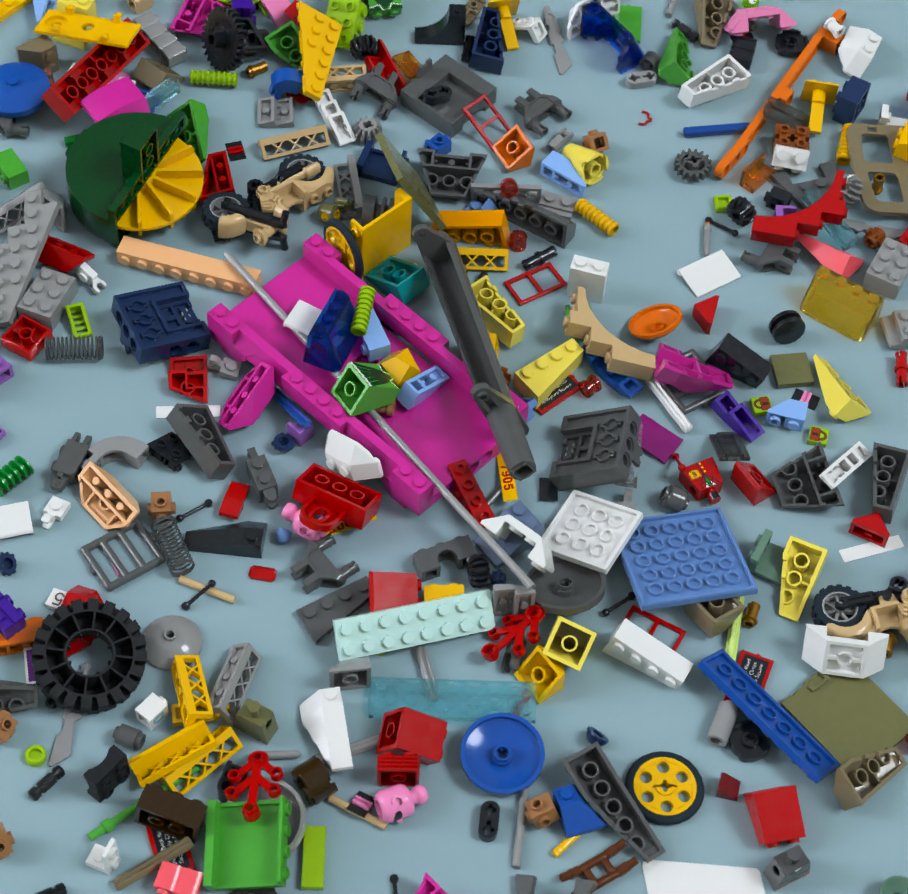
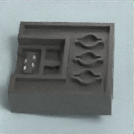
M445 54L433 65L432 59L428 58L424 65L418 66L417 77L401 89L400 104L452 139L463 130V124L469 120L462 109L481 97L482 94H485L490 102L494 104L496 102L497 87ZM437 86H447L452 89L451 99L447 102L428 105L422 101L423 93L426 89ZM483 99L468 109V111L473 115L481 109L486 111L489 106Z
M629 405L563 417L560 432L563 434V450L561 458L557 462L552 463L549 479L559 491L628 482L631 464L633 463L636 467H640V456L643 454V450L637 442L641 418L633 407Z

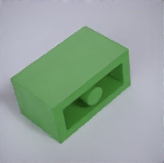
M12 148L0 152V179L4 185L7 184L10 190L30 182L28 170Z

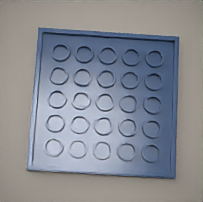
M720 507L644 517L619 555L641 611L758 593V587Z

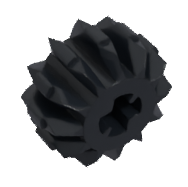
M360 35L350 41V53L355 59L360 58L363 60L366 55L374 56L378 53V43L373 35Z
M741 196L732 199L726 209L729 213L728 217H731L732 221L743 227L754 221L757 213L751 201Z
M484 554L468 556L466 567L470 585L473 588L488 586L491 581V574L487 557Z

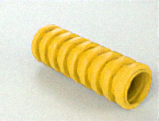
M846 123L842 126L836 154V162L842 166L850 164L846 130L852 123Z
M581 198L575 204L574 210L587 218L588 221H591L592 224H595L596 227H599L608 236H613L618 231L619 223L615 222V220L611 219V217L607 216L597 207H594L585 198Z

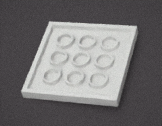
M574 489L542 537L550 542L553 556L607 575L644 518L643 512Z

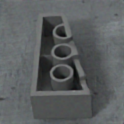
M177 403L166 417V420L209 479H225L236 464L209 406Z
M874 442L872 452L871 514L879 512L883 522L891 524L908 471V450Z

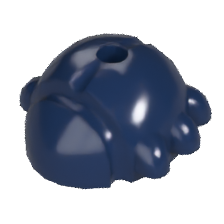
M282 432L276 435L271 444L279 452H289L294 448L295 442L293 441L294 437Z
M1 552L0 573L3 576H6V574L11 576L12 573H16L17 564L14 554H9V552L4 554Z
M587 727L586 738L590 744L598 742L600 746H604L609 742L608 738L599 730Z

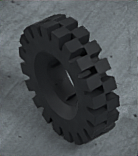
M88 598V602H82L81 599L73 600L68 606L63 604L56 608L54 614H49L42 621L41 628H38L34 637L31 656L34 678L37 685L42 687V693L48 699L52 698L55 700V705L60 708L68 707L71 709V712L81 714L82 711H88V715L99 714V711L103 709L107 712L116 708L118 703L125 702L138 687L147 662L146 640L144 634L141 635L140 633L141 627L137 621H132L129 618L130 613L125 609L121 608V610L115 608V603L107 600L105 604L99 603L97 598ZM92 635L96 636L97 639L99 637L108 644L107 649H110L112 653V661H108L109 666L101 673L98 671L96 675H84L83 672L79 673L71 667V661L67 659V650L71 649L70 644L75 639H82L83 636Z

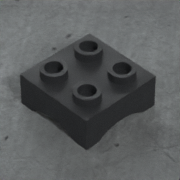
M113 745L108 749L107 756L98 766L88 769L83 774L89 786L87 789L88 794L99 803L104 799H108L113 794L114 789L128 779L130 770L127 756L118 747Z

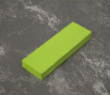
M306 826L303 845L301 890H323L326 826Z

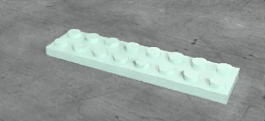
M490 589L332 620L339 661L489 631L495 627Z

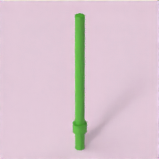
M197 764L192 767L191 776L200 771ZM178 778L173 782L174 786L176 787L185 781L186 778ZM166 784L162 785L164 790L170 791ZM138 801L113 818H107L101 822V826L87 834L90 841H94L104 833H110L115 829L116 825L135 814Z

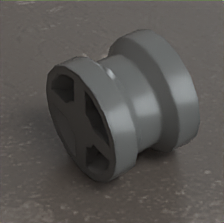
M647 51L639 62L640 67L644 71H653L655 66L659 64L660 57L654 51Z

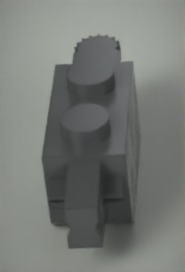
M76 432L72 439H68L66 444L62 445L58 459L54 460L51 466L53 473L50 483L51 490L62 493L68 484L75 485L78 483V475L82 471V464L86 459H89L88 449L92 442V436L87 435L84 441L80 443L81 433Z
M255 447L247 449L249 459L246 460L247 473L260 503L265 502L269 509H276L278 505V484L265 454L258 456Z

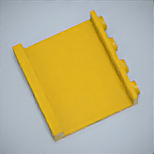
M402 188L395 190L394 207L364 227L354 218L350 220V232L359 246L363 259V277L390 256L394 257L411 245L412 197Z

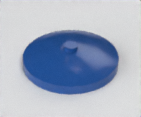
M12 62L0 66V116L8 118L23 117L43 107L46 102L41 96L50 88L48 76L41 68L25 62Z
M510 713L486 715L475 721L468 728L462 739L460 761L463 771L473 785L486 793L497 796H509L520 793L529 788L542 771L545 759L542 738L536 728L520 716Z

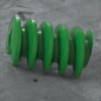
M16 456L14 461H9L8 465H4L2 470L0 469V497L4 496L2 490H5L7 493L10 492L9 485L16 488L15 481L21 484L23 482L21 476L28 479L27 472L32 475L34 474L32 466L21 456Z

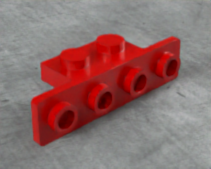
M378 39V53L374 56L366 55L364 62L370 73L374 66H377L378 62L385 65L380 75L385 79L392 71L399 74L394 86L397 96H400L401 89L406 84L383 40Z
M462 459L448 464L447 468L455 482L452 494L477 522L485 528L480 522L495 516L466 460Z

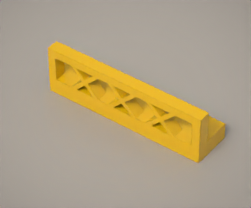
M457 247L460 255H466L470 259L465 265L467 269L508 271L509 249ZM479 255H483L488 260L484 266H478L474 262ZM497 256H505L504 267H496L492 260ZM471 262H473V263L475 264V266H468V265H469Z
M174 655L171 674L184 728L195 723L196 719H213L214 713L199 655ZM185 662H194L195 666L191 668ZM192 675L199 681L195 683L189 677ZM196 690L199 693H201L202 696L199 698L196 695L192 694V692ZM200 705L206 711H196V707Z
M200 719L128 760V763L136 775L141 788H144L146 783L151 784L218 745L204 719Z
M222 724L212 732L218 746L159 779L160 782L166 784L171 792L175 791L182 795L186 794L244 747L231 726ZM231 737L236 745L230 750H223L225 741ZM212 751H217V761L213 764L207 763L208 755ZM196 764L202 765L201 774L197 777L191 776L192 767ZM178 778H186L184 787L178 791L173 782Z

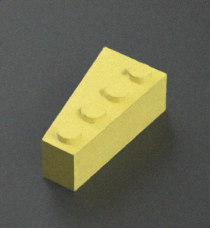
M485 275L471 284L487 330L490 333L497 334L498 340L510 349L522 341L526 325L517 313L509 308L506 299L499 295L496 286H492L489 282V277Z
M571 338L514 373L513 387L524 397L535 398L538 405L534 409L537 410L541 403L551 395L564 379L582 364L584 349Z

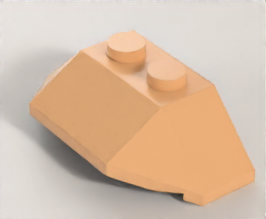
M89 461L78 475L81 504L105 530L128 527L140 513L138 502L112 475Z

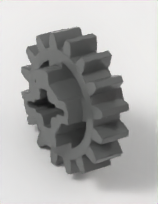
M688 148V152L682 150L681 154H677L674 161V170L677 171V175H682V179L688 178L689 182L694 179L698 182V178L704 180L705 176H709L712 160L708 159L709 155H703L704 151L699 153L697 149L691 151Z

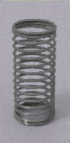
M99 335L98 338L95 336V356L93 336H91V357L89 352V336H87V357L85 354V337H82L83 355H81V339L78 336L79 353L77 357L76 336H74V358L71 336L69 339L70 357L68 355V337H65L66 356H64L63 336L61 337V357L59 353V337H57V358L55 354V337L53 336L52 338L53 358L51 356V338L45 337L44 351L46 360L51 359L53 361L54 358L56 361L58 358L60 360H66L67 358L70 360L71 357L73 360L75 357L77 360L79 358L87 360L88 357L91 360L92 357L94 359H103L104 357L102 335Z
M164 515L155 519L151 524V530L154 533L171 575L180 577L190 573L194 569L195 563L181 536L182 534L178 529L175 518L170 515ZM165 519H172V520H173V521L163 522V523H161L160 525H158V526L154 529L155 525H156L157 523H159L160 521H162V520H165ZM168 522H172L171 524L166 525V526L160 528L159 530H157V528H159L161 525H163V524H165V523H168ZM187 562H190L182 568L174 569L177 566H181ZM192 563V566L185 571L173 572V570L184 569Z

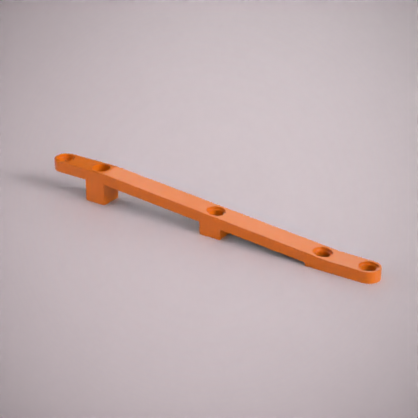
M839 8L831 17L836 18V22L842 25L847 12ZM823 26L815 33L741 137L717 164L714 170L715 176L723 179L747 153L748 146L775 109L781 112L786 110L792 103L794 95L791 87L818 50L822 49L835 55L845 36L844 33L841 37L835 39L833 34L829 30H825Z

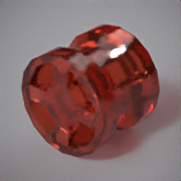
M505 178L501 181L500 189L502 195L512 198L517 194L518 185L514 179Z
M514 230L510 233L509 248L512 251L522 252L526 249L528 236L525 231Z
M594 375L588 376L587 380H582L578 384L580 392L587 398L592 397L594 392L602 390L599 379Z

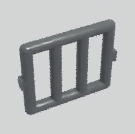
M694 349L681 354L688 358L693 356L698 359L699 363L707 365ZM661 384L684 415L700 407L706 408L710 406L709 404L714 399L727 391V389L718 390L684 406L680 399L691 393H684L681 390L674 393L669 387L670 384Z
M137 518L128 527L114 529L80 548L81 554L90 565L91 573L93 576L96 575L109 592L165 562L163 554L156 544L154 535L149 534ZM133 528H136L156 557L148 563H145L125 534ZM118 537L138 565V568L128 573L108 542ZM101 546L121 577L110 582L90 551Z

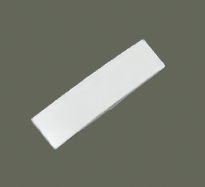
M329 88L324 89L321 100L319 102L315 101L333 137L340 147L356 142L344 111L340 110Z
M859 441L823 471L819 477L833 490L870 458L872 454Z

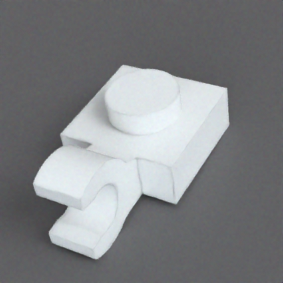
M86 262L79 267L76 274L82 282L87 283L89 286L92 285L94 294L98 295L100 293L97 286L105 289L107 284L97 277L98 274Z
M53 496L43 510L44 515L41 521L44 523L42 527L50 530L55 520L62 521L70 510L71 503Z

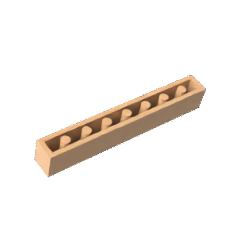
M123 236L116 250L117 262L124 266L171 276L175 279H182L243 296H251L256 292L227 261L128 236ZM243 266L261 285V270Z

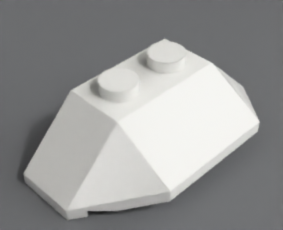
M582 0L578 2L569 13L567 39L571 40L619 13L621 0Z
M850 26L838 48L843 65V73L850 77L856 76L860 78L873 59L882 37L870 29Z
M333 429L328 432L325 456L326 464L330 470H334L353 481L375 479L384 476L380 460L377 457H373L361 444Z

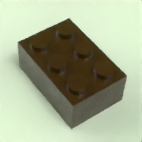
M146 783L136 805L134 822L179 839L188 836L195 845L204 824L208 806L204 805L200 800L185 798L179 792L166 791L158 784L151 785Z

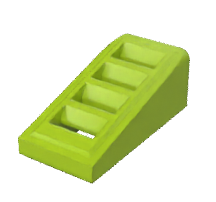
M79 302L66 305L65 313L73 337L76 336L77 340L78 336H80V339L83 336L85 338L93 336L84 303ZM81 312V314H79V315H75V316H72V315H71V314H75V313ZM83 318V320H80V321H76V322L73 321V320H75V319ZM85 323V326L75 328L76 325ZM87 329V332L77 334V331Z

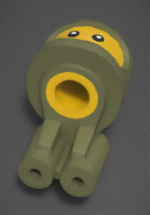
M337 197L334 199L335 204L324 203L320 205L317 215L319 220L324 223L330 218L340 220L341 213L352 211L354 205L350 203V199Z

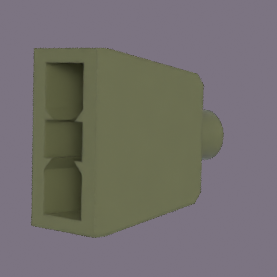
M248 698L237 712L233 727L268 745L278 730L274 713L259 704V702Z

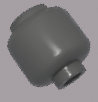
M674 484L665 486L659 496L661 506L674 513L685 510L689 504L687 491Z

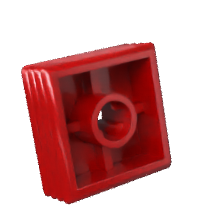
M23 314L0 339L3 347L28 361H32L44 348L45 337H50L52 340L53 334L52 329Z
M383 752L377 756L378 786L403 784L407 787H414L419 785L420 756L413 752H405L403 755Z

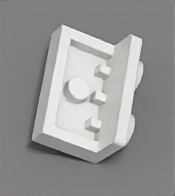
M775 144L773 158L770 163L774 166V169L784 170V168H789L794 173L806 172L810 150Z

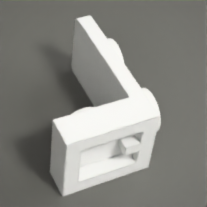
M516 17L512 20L515 30H528L534 44L540 43L548 34L540 17Z
M882 104L878 116V124L905 126L908 119L892 117L891 112H889V105Z
M111 838L107 847L95 843L85 861L86 866L110 875L112 870L118 867L121 860L116 839Z

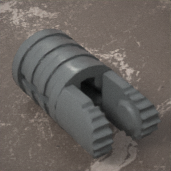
M515 638L507 644L501 664L502 673H509L510 670L518 671L522 661V657H516L512 651ZM525 638L523 642L524 647L527 645V640Z

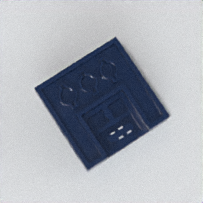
M183 281L113 296L111 311L121 329L120 341L122 345L124 344L127 354H130L132 350L139 365L209 349L211 332L205 321L197 319L192 310L189 292Z

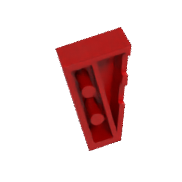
M225 150L208 154L203 190L200 196L202 205L203 201L207 200V197L209 195L212 196L215 192L221 193V191H226L230 193L231 191L236 194Z

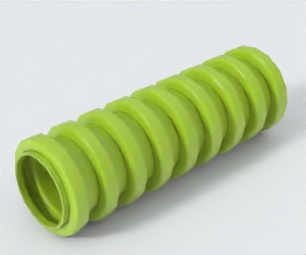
M192 69L190 71V83H196V85H199V83L202 85L207 84V86L210 84L215 86L217 84V86L223 85V87L226 85L231 87L232 85L236 87L238 74L237 72L232 74L231 72L226 73V71L221 73V71L216 72L214 70L213 72L210 70L205 72V70L200 71L197 69L195 71Z
M361 286L359 289L352 319L353 322L350 328L351 333L356 336L367 334L376 290L371 286Z

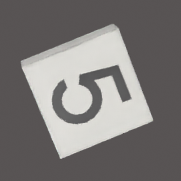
M53 588L45 603L46 608L55 611L56 608L61 606L67 592Z

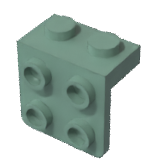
M765 529L763 535L759 534L754 545L757 546L755 550L751 549L748 554V568L750 572L781 586L784 548L771 543L773 531Z

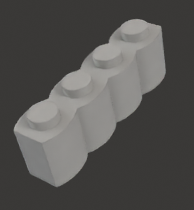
M149 11L132 19L133 23L141 24L140 31L151 42L148 46L152 48L166 66L170 68L186 60V47L178 42L177 37L169 32L167 26L160 22L156 14L154 15Z

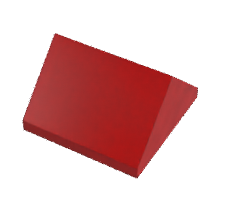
M739 461L734 464L730 479L753 506L777 493L775 487L754 464Z

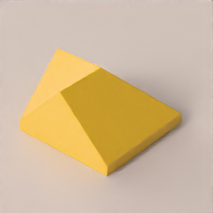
M408 348L393 352L377 363L386 369L400 387L403 386L405 381L420 374V369Z
M537 645L521 664L518 671L514 673L515 677L531 693L538 704L543 703L562 690L565 681L564 664L542 654L544 647Z

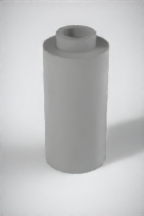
M731 700L719 703L706 738L710 744L716 747H725L727 745L739 712L738 706Z

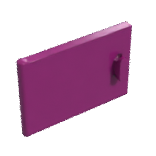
M642 413L637 442L643 451L662 464H665L683 442V439Z

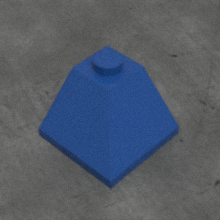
M574 784L553 790V803L561 818L559 821L567 839L608 826L607 822L583 799Z

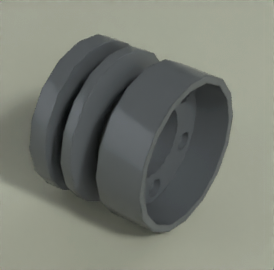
M365 195L361 226L364 227L394 207L395 198H391L389 205H387V197H384L382 203L378 204L377 196Z

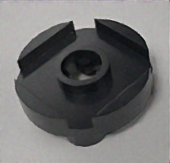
M796 29L783 30L782 33L777 34L775 39V47L778 50V54L788 57H799L809 43L807 36L805 35L804 37L801 35V31Z
M741 721L732 729L729 737V746L740 761L754 762L761 760L770 750L771 739L753 721ZM746 737L755 740L753 745L746 743Z

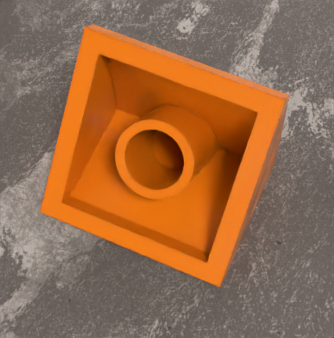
M518 124L492 146V149L508 171L531 165L535 148Z

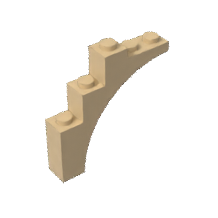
M578 286L576 293L571 295L570 303L573 304L568 316H565L563 319L562 327H565V335L583 339V345H586L587 354L605 357L604 363H607L608 372L650 381L656 369L655 355L627 345L605 329L590 309L585 288Z

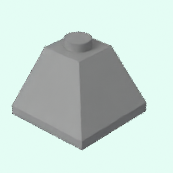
M41 189L44 193V204L54 201L59 202L60 209L53 225L65 233L67 231L65 198L52 190Z
M369 656L343 660L329 668V688L340 687V691L371 688V663Z

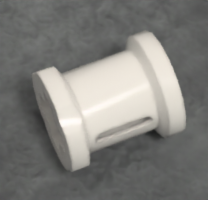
M830 17L823 26L825 30H829L833 34L835 39L841 37L846 29L844 25L837 23L834 17Z

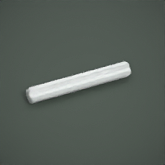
M652 375L650 381L645 380V383L684 433L690 432L693 425L663 386L656 381L657 379H655L654 375Z

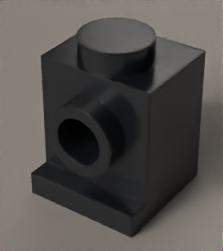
M773 186L770 192H766L763 201L766 202V207L775 210L776 205L790 206L793 193Z

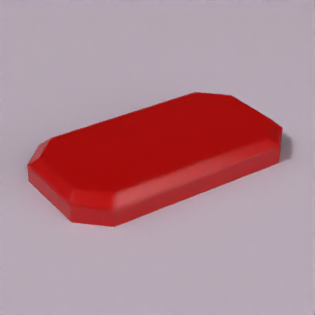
M286 92L287 97H293L295 101L301 104L309 101L307 96L299 92L297 95Z
M256 565L252 566L249 572L251 579L267 582L275 581L277 571L274 568Z

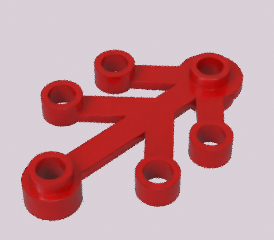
M531 605L523 614L505 615L502 618L504 627H494L487 631V635L491 641L498 640L501 635L506 636L497 644L488 643L482 647L481 653L484 659L489 662L496 661L499 657V651L514 638L515 644L512 647L514 655L516 657L524 656L526 653L523 645L524 631L530 625V632L527 634L530 644H537L541 640L538 626L539 622L545 617L544 609H541L539 605Z
M264 751L253 752L249 755L247 764L239 770L232 769L227 774L229 782L237 784L244 775L252 770V775L236 787L229 786L225 789L227 800L234 801L242 792L249 788L248 801L242 808L243 817L247 822H255L261 816L259 806L257 805L259 786L268 792L270 798H277L281 795L280 786L276 783L271 784L261 775V771L264 770L270 774L273 781H280L284 776L280 767H273L269 763V756Z

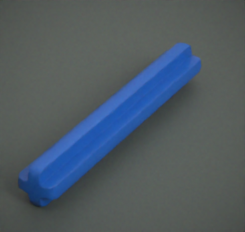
M749 123L684 127L683 136L697 137L743 133L749 126Z
M275 387V394L272 398L305 429H308L312 421Z

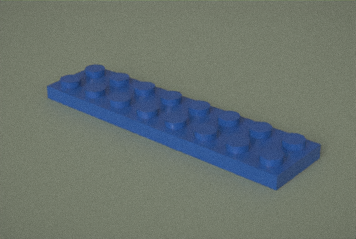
M723 649L700 660L697 667L702 670L703 674L709 677L719 690L723 691L779 749L785 752L792 762L806 773L808 778L817 784L840 767L841 764Z

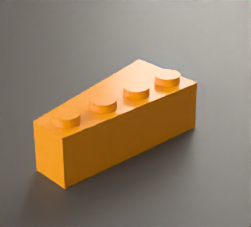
M504 210L439 211L447 226L442 231L446 232L455 242L464 240L468 244L475 245V242L485 243L487 247L499 245L501 249H508L511 233ZM432 222V229L440 231V229L434 224V222Z

